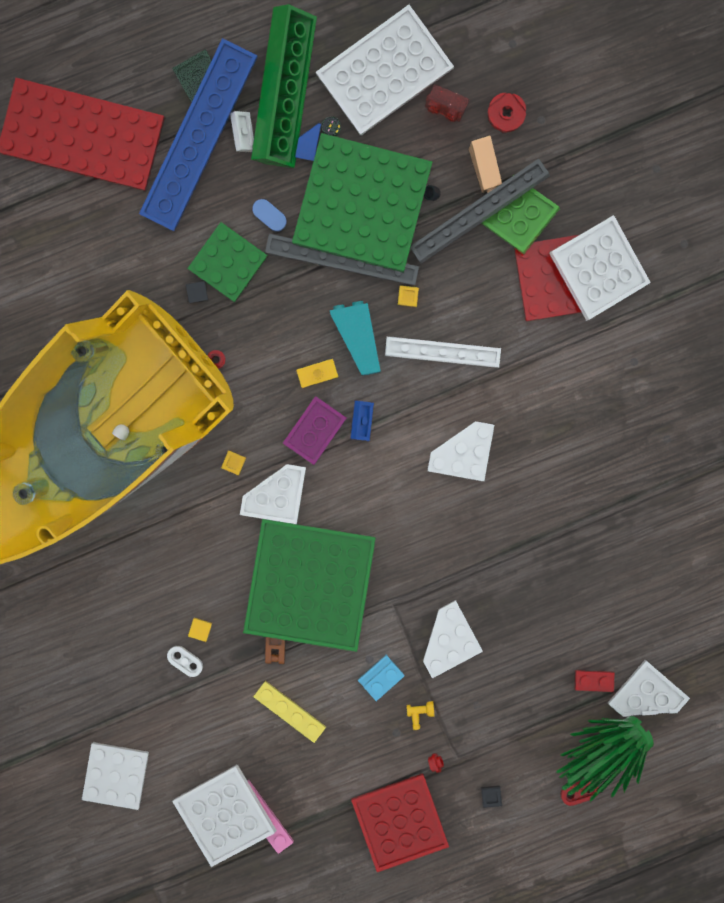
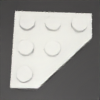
M476 421L431 452L427 471L484 481L494 425Z
M287 464L243 495L240 515L297 524L306 467Z
M456 600L438 609L423 659L432 678L483 652Z
M644 660L609 700L608 704L623 717L631 715H656L658 713H678L690 698L650 663Z

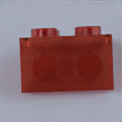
M434 84L431 93L427 95L425 107L433 114L438 115L440 113L445 115V118L451 122H460L469 99Z

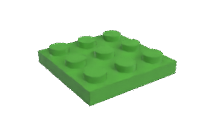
M532 188L481 224L522 254H525L560 210V207Z

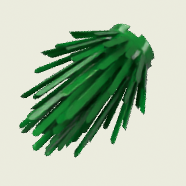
M628 716L624 720L609 718L588 720L589 723L611 725L582 728L584 731L571 733V736L596 732L600 734L580 739V743H587L560 755H568L567 758L575 757L567 765L556 771V773L565 772L558 778L566 776L568 779V783L562 786V790H567L581 780L579 784L568 792V795H573L591 782L581 791L582 796L588 791L593 792L607 779L590 797V801H592L625 768V772L611 793V798L615 796L621 784H623V791L625 793L632 776L634 778L637 776L636 782L639 784L647 752L654 745L650 731L646 732L640 725L642 721L634 716Z

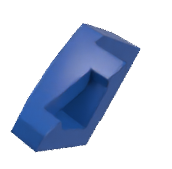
M322 123L316 124L299 137L296 158L314 161Z

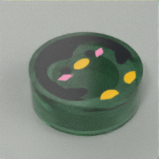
M327 117L322 122V131L324 134L337 136L341 131V123L335 117Z

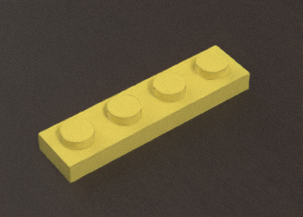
M266 680L253 696L313 743H315L326 728L324 724Z

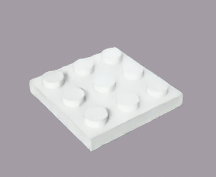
M93 742L91 744L82 800L138 810L140 808L149 752Z

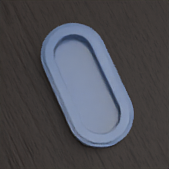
M260 199L253 204L254 215L271 230L279 232L286 227V217L270 202Z

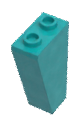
M363 301L353 302L350 307H345L344 305L333 306V310H330V315L361 375L380 373L368 303L364 304Z

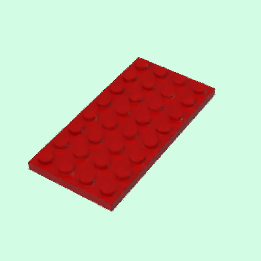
M15 78L0 137V154L146 191L165 117Z

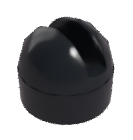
M428 185L424 193L425 199L429 201L439 199L441 196L440 189L436 186Z

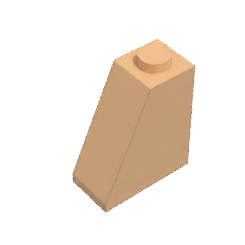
M491 136L471 141L469 152L482 193H489L502 184Z

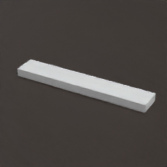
M387 337L385 356L495 368H499L501 348Z

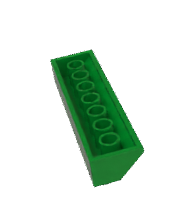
M289 4L273 7L251 160L268 165L295 168V156L300 135L317 16Z

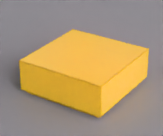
M400 286L398 305L417 307L419 288Z
M228 450L221 468L239 475L246 457Z
M194 617L188 637L207 642L212 623Z

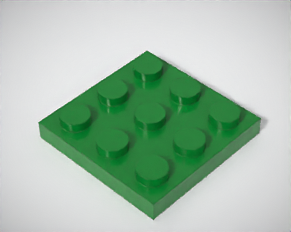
M220 222L187 269L230 300L236 302L268 255Z

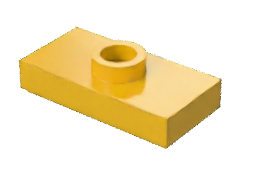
M333 359L296 370L302 388L338 378Z

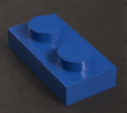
M355 401L351 439L370 441L374 403Z

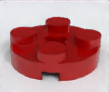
M498 94L490 102L487 111L489 122L502 133L517 130L523 124L526 116L524 101L516 94ZM502 109H511V116H503Z

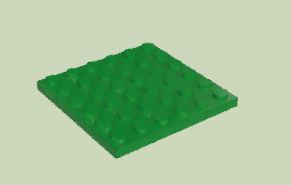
M321 133L292 244L404 273L432 161Z
M262 519L243 633L357 652L376 537Z

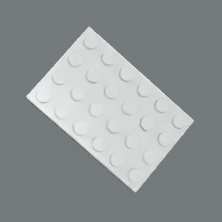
M407 5L316 71V75L361 136L453 70L454 66L411 6Z

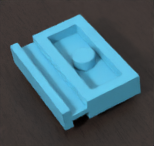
M386 654L358 679V682L377 701L405 675Z

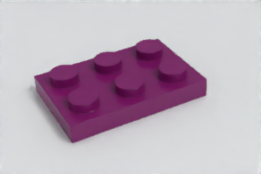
M315 396L283 444L315 465L347 418Z

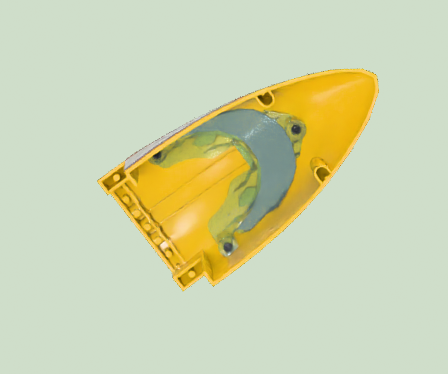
M127 290L102 317L66 324L39 352L1 400L0 564L23 558L52 545L104 514L187 453L233 410L234 404L231 390L216 365L169 313L148 298ZM122 424L129 428V435L125 441L112 434L117 425Z

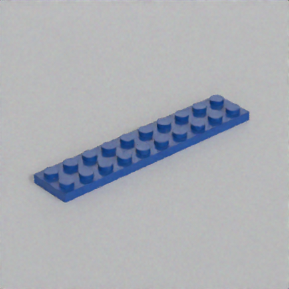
M222 38L140 210V215L175 232L258 58L257 55Z

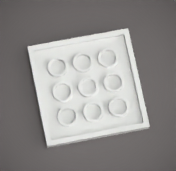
M614 215L549 253L586 321L651 283Z
M238 765L229 768L172 801L211 867L271 836L277 831Z

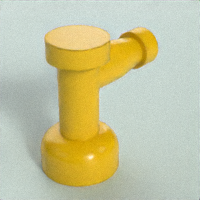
M433 701L427 702L426 706L411 707V705H407V716H412L413 730L420 729L419 714L427 713V716L435 717Z

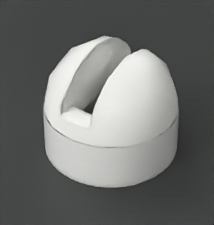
M117 425L112 434L125 441L129 435V428L126 425Z

